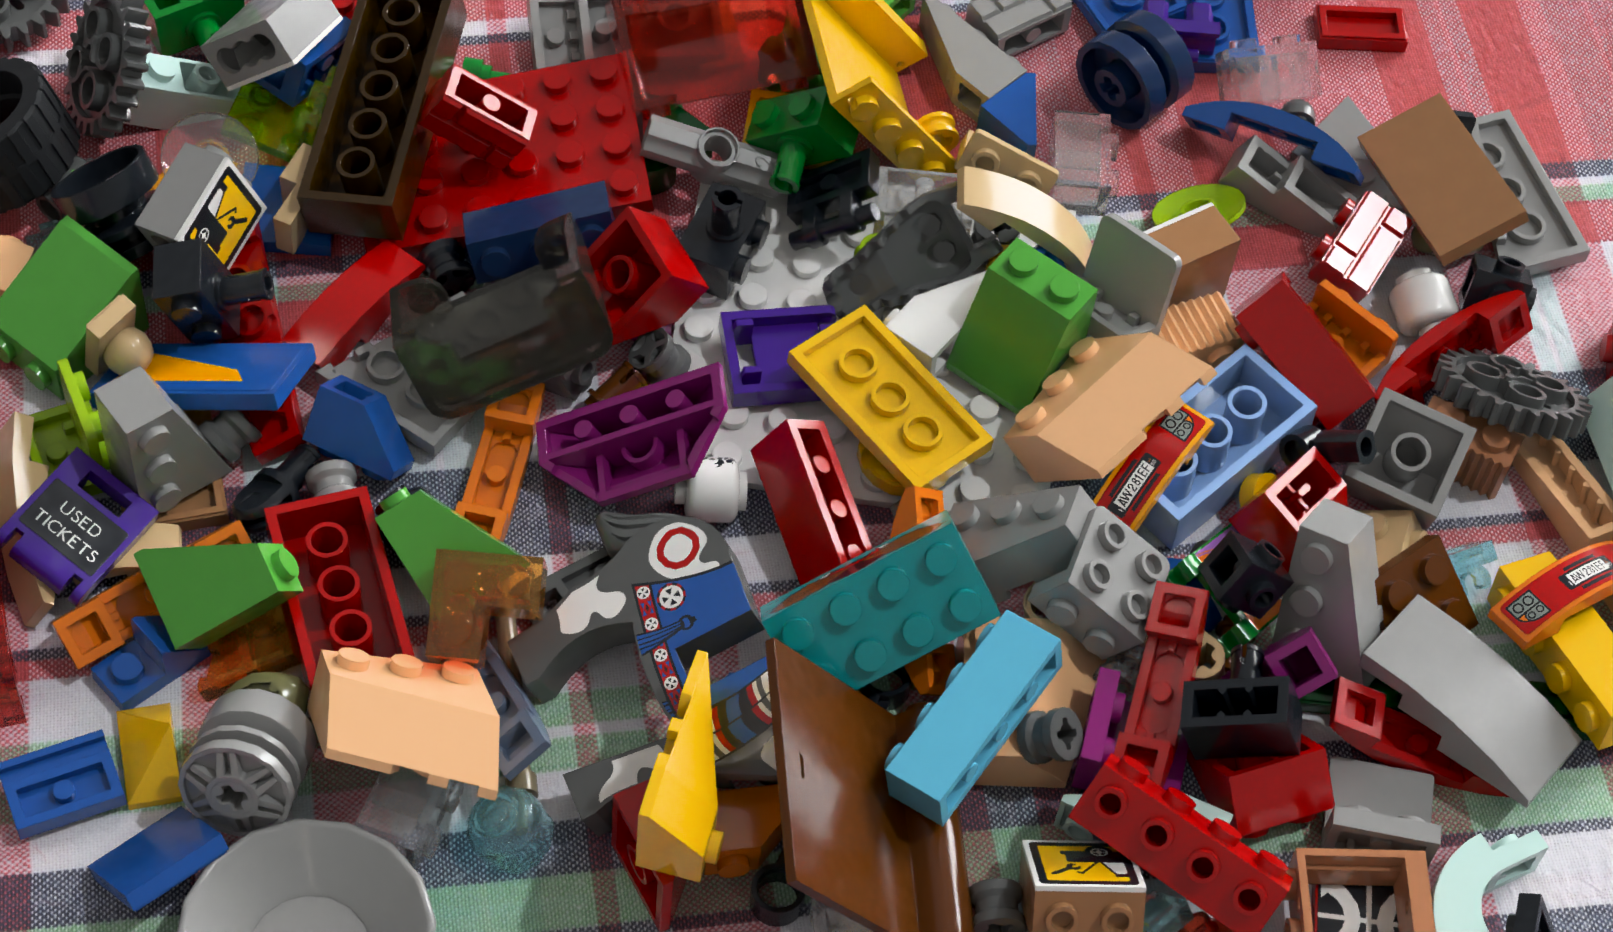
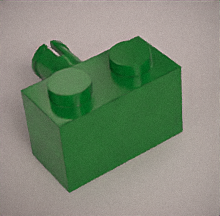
M145 0L143 9L149 10V15L144 26L151 27L149 37L160 55L171 56L197 45L200 47L245 7L244 0Z
M820 86L757 101L745 141L750 145L778 153L773 173L769 179V185L777 192L791 194L792 191L797 193L800 188L804 166L852 156L859 131L830 104L826 86Z

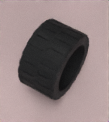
M0 58V214L27 205L32 200L44 195L53 185L55 186L62 179L64 173L70 169L80 146L78 143L80 132L75 122L41 70L32 62H26L20 58Z

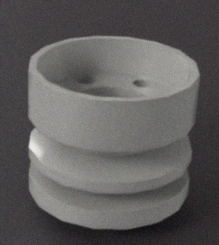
M237 689L220 696L209 709L199 729L197 740L191 746L189 755L181 767L178 787L183 802L196 818L201 819L217 831L234 836H245L251 831L283 823L291 811L293 801L298 795L300 783L304 780L314 757L317 738L312 722L300 707L279 694L262 689Z

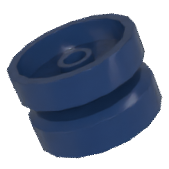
M1145 10L1128 12L1112 24L1107 31H1102L1078 50L1076 59L1078 80L1086 97L1102 116L1112 124L1126 130L1142 128L1159 115L1164 108L1170 107L1192 89L1195 78L1193 61L1184 41L1174 28L1161 17Z

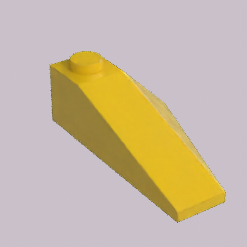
M697 650L681 692L677 718L672 717L664 751L663 753H658L638 814L635 866L700 883L706 863L717 864L724 832L716 830L718 803L708 652Z

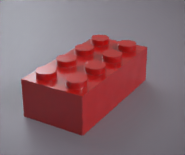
M367 485L264 508L269 543L283 544L284 548L293 555L299 567V575L297 577L304 592L284 603L305 684L310 688L309 697L321 649L339 651L341 648L350 647L363 650L371 656L391 658L395 654H407L415 657L378 524L374 519L375 514Z

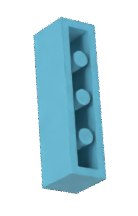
M1006 609L996 624L989 623L982 630L976 642L975 652L965 664L960 662L954 667L947 679L946 690L936 703L929 702L922 709L915 724V731L905 744L900 742L894 746L884 765L889 795L942 827L1062 667L1061 639Z

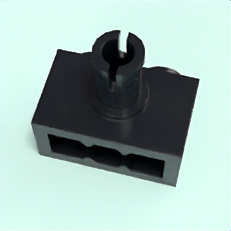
M714 181L681 238L680 243L708 285L709 289L705 293L727 300L735 283L739 285L744 283L751 266L752 259L750 255L754 248L762 249L770 230V223L765 221V200L741 192L735 186L722 185Z
M202 238L154 246L152 300L191 343H220L221 340L240 337V305L259 300H271L274 297L273 278L270 271H267V268L232 275Z
M1242 644L1236 645L1231 649L1230 679L1184 681L1180 728L1195 760L1300 755L1303 708L1290 676L1262 677L1265 651L1261 647L1247 644L1246 658L1242 657Z

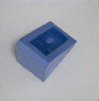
M1025 73L980 106L976 129H982L1033 157L1037 147L1036 73Z

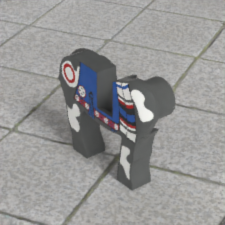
M603 511L596 516L595 526L611 560L593 576L572 587L543 619L507 643L525 686L544 704L557 697L570 677L587 661L613 647L636 642L648 682L661 708L671 721L672 717L677 718L681 692L688 676L686 670L691 668L697 650L708 652L709 659L765 630V627L762 624L759 611L737 556L714 526L698 518L670 513L623 514ZM764 657L710 685L717 788L735 789L732 780H758L765 786L778 784L767 659ZM666 737L563 774L581 820L598 837L612 830L613 795L650 779L658 753H663Z

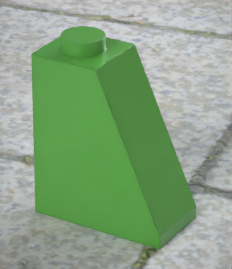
M405 486L379 503L384 512L375 517V521L442 625L532 569L525 556L422 489L411 495Z
M248 543L141 549L134 553V557L175 650L202 649L304 592L297 577L299 575L298 564L293 555L284 548L283 544Z

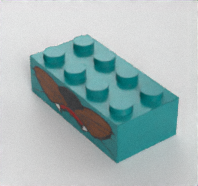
M947 510L760 607L761 621L770 638L778 639L855 690L1001 615L991 592Z

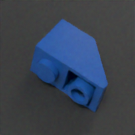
M339 375L319 386L302 438L303 440L317 446L318 451L328 458L345 459L362 467L361 470L365 475L376 480L392 481L412 469L414 458L386 395L344 375Z

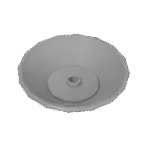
M298 818L249 832L229 846L227 853L208 864L183 900L177 932H435L437 922L423 878L391 842L349 822Z

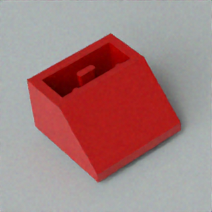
M1313 446L1277 473L1235 512L1228 521L1239 534L1256 542L1264 539L1273 544L1283 554L1285 561L1282 565L1289 572L1300 524L1324 498L1348 507L1347 484L1317 448Z

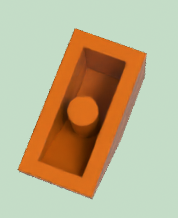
M778 784L717 791L718 812L716 830L724 832V839L717 864L706 863L704 875L718 874L724 878L739 877L747 874L750 870L758 869L783 838Z

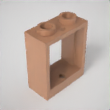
M1331 848L1295 849L1286 872L1293 877L1289 892L1283 899V901H1289L1290 918L1285 920L1284 932H1313L1308 884L1393 886L1399 932H1436L1426 851Z

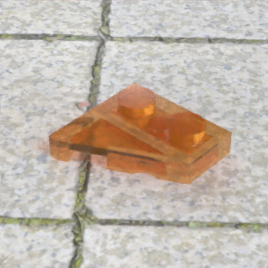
M285 602L208 645V650L213 656L207 678H199L198 692L206 702H210L219 698L234 683L251 673L282 672L301 664Z

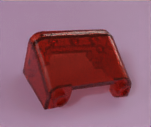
M609 0L605 5L608 24L633 113L642 112L644 121L649 120L651 114L661 117L672 115L671 106L775 85H780L782 93L809 87L807 78L820 74L802 0Z

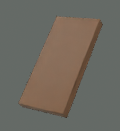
M1441 93L1357 137L1361 149L1408 217L1412 219L1413 224L1443 267L1529 222L1526 209Z

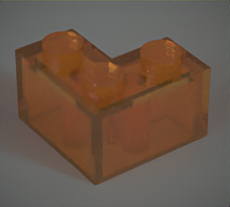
M436 549L425 652L428 660L436 664H444V662L452 660L465 662L476 668H485L490 616L543 620L548 570L544 557Z

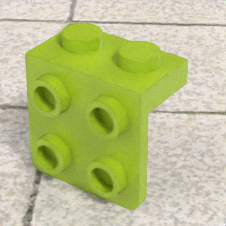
M67 358L58 360L57 366L66 404L29 415L34 417L29 458L31 461L48 465L49 477L73 450L78 447L103 468L109 470L110 464L97 410L93 411L90 405L91 395L82 370L73 373ZM89 480L82 488L91 496L103 493L101 489Z

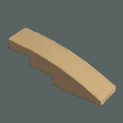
M15 411L0 430V528L48 478V465L29 460L34 417ZM17 532L1 549L7 577L24 626L35 628L54 606L55 592L9 556L12 547L22 537Z

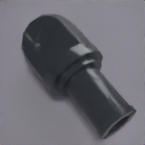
M302 443L294 449L277 468H263L254 476L253 480L236 496L232 503L233 516L236 520L241 521L247 533L259 534L267 531L264 508L300 500L299 490L306 483L305 475L308 470L323 462L318 460L321 457L320 454L310 445Z

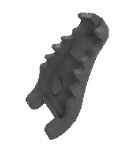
M957 181L925 192L908 203L852 259L836 267L824 278L822 290L828 305L835 308L839 319H842L864 304L872 312H875L882 307H894L908 303L916 295L967 278L980 265L1004 250L996 235L974 244L952 204L957 202Z

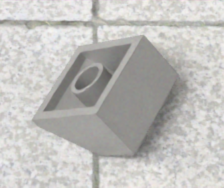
M1385 387L1363 430L1373 432L1377 451L1375 458L1370 464L1346 465L1341 478L1347 484V494L1381 510H1413L1421 528L1427 530L1437 519L1477 429Z

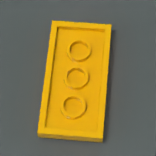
M865 304L793 348L788 353L787 363L904 489L911 486L933 489L989 452L992 448L994 439Z

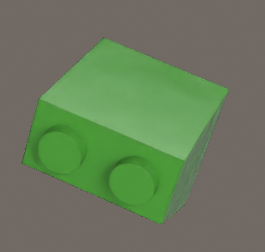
M68 215L59 221L0 297V360L5 363L14 362L23 369L28 380L36 388L42 391L47 388L61 400H64L65 397L57 361L67 358L72 372L75 373L82 370L86 380L94 374L85 366L86 324L118 295L124 294L136 305L135 328L143 332L149 328L139 269Z
M1016 238L988 267L947 360L946 368L1017 415L1021 409L1031 404L1042 391V384L1045 379L1058 371L1068 359L1071 347L1081 339L1086 338L1098 289L1021 239Z

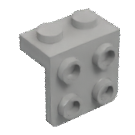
M1110 213L1101 218L1084 274L1080 277L1098 289L1087 333L1093 338L1146 332L1159 335L1182 268V260L1175 252L1115 213Z
M1098 506L1088 513L1068 568L1034 584L1028 601L1042 611L1051 622L1062 627L1082 643L1086 650L1104 660L1144 643L1147 635L1145 626L1157 580L1166 582L1170 563L1163 554L1107 508Z

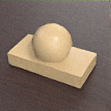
M124 294L118 295L86 324L85 366L97 377L108 367L120 376L139 366L146 370L153 359L154 350L152 342L145 332L135 328L136 305Z

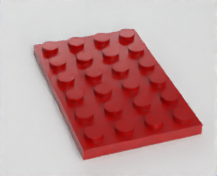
M624 52L483 79L537 109L538 113L527 146L501 170L433 133L403 241L388 240L413 257H418L425 246L442 238L457 239L463 248H466L462 213L605 180L615 219L627 206L645 212L654 211L644 156H639L642 144ZM364 237L366 253L386 239Z

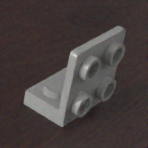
M1331 757L1328 765L1335 806L1333 809L1326 810L1323 813L1320 848L1426 851L1427 867H1429L1441 845L1442 825L1431 823L1434 776L1349 758Z

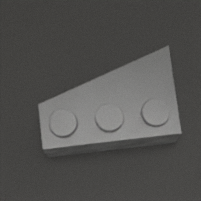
M141 366L93 390L112 475L159 512H166L174 508L181 499L233 471L218 450L201 433L198 425L187 416L178 404L176 405L170 399L167 393Z
M1073 485L957 502L953 504L949 515L997 604L1011 598V592L1009 591L1031 581L1038 583L1066 570L1089 511L1097 506L1081 485Z
M1324 498L1299 526L1288 572L1294 583L1283 594L1272 643L1302 628L1311 626L1336 667L1338 677L1341 676L1369 687L1376 677L1359 667V663L1365 650L1381 634L1380 623L1384 620L1382 605L1377 604L1375 580L1379 577L1373 517Z

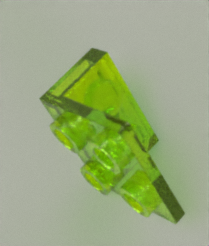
M331 66L324 82L315 79L309 96L293 108L256 82L241 86L223 123L221 134L241 144L290 162L302 143L313 146L337 67Z

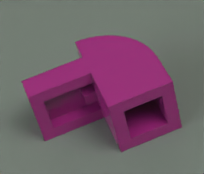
M1311 626L1285 636L1264 650L1265 660L1263 661L1262 677L1290 676L1299 699L1338 677L1336 667ZM1231 669L1225 672L1221 679H1230Z

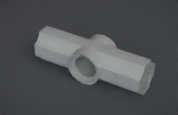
M651 114L643 135L639 156L690 171L691 175L703 184L711 185L713 181L716 183L725 182L776 198L779 194L769 185V179L773 173L778 153L740 142L731 131L725 128L713 127L705 131ZM705 151H714L722 158V162L710 159Z

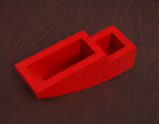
M388 239L384 240L363 255L328 286L299 317L282 340L285 343H313L317 359L312 365L320 369L331 363L335 367L346 359L360 340L366 344L372 339L425 270L426 266Z

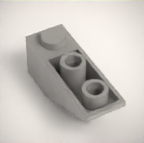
M922 0L919 27L950 101L975 122H978L980 106L1027 73V70L1022 67L1016 58L1007 55L993 44L982 31L973 28L959 17L949 5L939 0Z

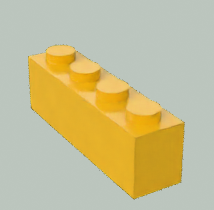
M1548 551L1499 566L1487 597L1491 608L1531 576L1557 561L1554 555ZM1591 605L1566 618L1557 634L1525 650L1521 649V651L1530 657L1544 676L1549 689L1559 696L1573 715L1577 727L1587 734L1599 751L1613 746V633Z

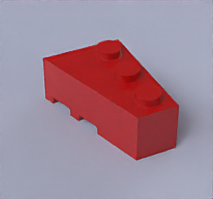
M1282 271L1237 307L1235 317L1240 324L1234 329L1250 348L1255 350L1259 346L1271 360L1269 364L1318 406L1312 426H1316L1321 422L1327 430H1331L1376 395L1375 388L1337 340L1335 341L1318 320L1319 317L1311 306H1307L1290 285L1292 282Z

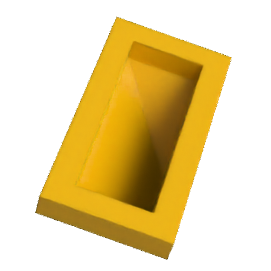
M170 703L116 711L128 809L134 810L182 802L183 799L178 787L180 771Z

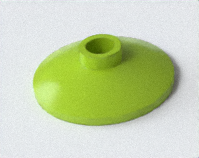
M1202 184L1187 187L1169 194L1155 205L1152 211L1153 224L1157 226L1212 202L1230 225L1244 213L1246 209L1245 196L1239 189L1224 184Z

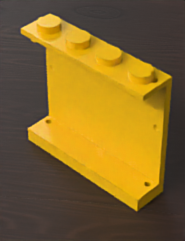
M802 0L830 104L920 189H927L936 183L940 184L949 176L957 173V169L954 168L956 159L909 114L897 73L928 56L924 41L884 0Z

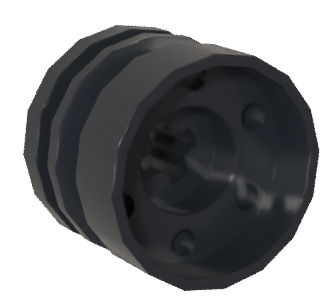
M135 144L107 152L71 172L51 191V198L63 218L68 215L78 224L85 225L84 228L129 262L154 250L152 244L134 225L156 190L150 189L158 181V172L143 146Z

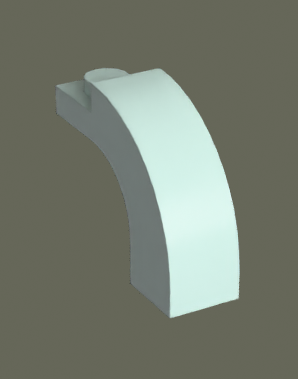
M1538 830L1520 838L1516 834L1507 835L1491 847L1480 833L1461 845L1451 855L1431 889L1436 932H1489L1482 915V897L1501 886L1535 871L1549 848Z

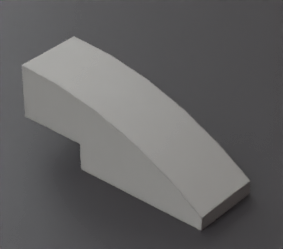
M1253 135L1234 151L1218 180L1220 184L1239 189L1244 194L1247 203L1296 229L1320 238L1325 233L1332 236L1338 227L1332 219L1347 198L1353 201L1357 200L1356 197L1304 156L1300 155L1290 162L1257 135Z

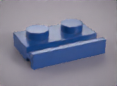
M102 729L0 762V780L20 840L127 805L125 793Z

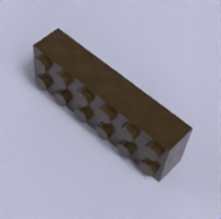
M357 0L297 194V200L309 232L403 241L433 137V133L419 125L418 122L430 88L443 77V74L454 63L467 18L464 0Z

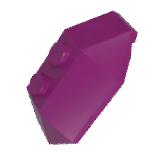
M716 362L536 422L539 466L601 507L694 478L728 410L723 366Z

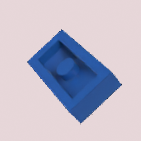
M137 616L130 620L134 639L93 666L91 673L93 680L120 710L133 709L211 655L210 649L206 646L202 649L175 650L161 616Z

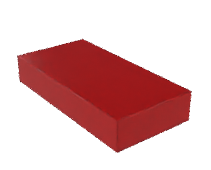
M1315 5L1313 23L1317 49L1382 52L1406 51L1408 35L1404 8Z

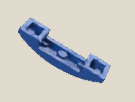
M1212 101L1185 106L1182 116L1191 128L1233 142L1238 127L1241 125L1314 150L1311 157L1312 163L1327 175L1361 186L1364 180V176L1357 163L1337 141L1310 122L1283 110L1250 102Z

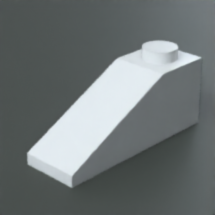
M986 271L916 295L901 310L898 308L892 310L883 322L935 378L946 367L947 360Z

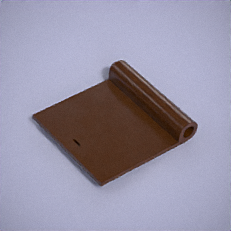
M773 637L766 640L765 648L787 884L873 932H975L959 806L942 827L893 798L888 792L884 770L886 759L895 745L900 742L906 743L915 731V724L920 712L928 703L912 704L904 712L893 715Z

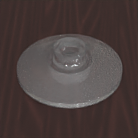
M198 112L182 118L167 132L162 143L160 156L164 175L184 143L187 142L203 149L207 145H212L223 150L233 159L232 163L242 176L248 179L251 184L254 181L259 165L258 147L250 131L235 118L218 112Z

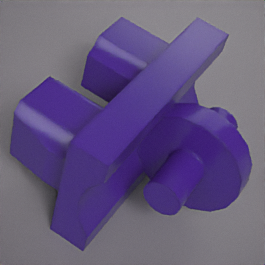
M1145 0L1142 10L1158 15L1174 28L1184 41L1193 63L1198 62L1199 54L1213 55L1216 39L1220 37L1221 22H1214L1209 3L1193 2L1187 4L1184 11V19L1168 18V2L1165 0Z

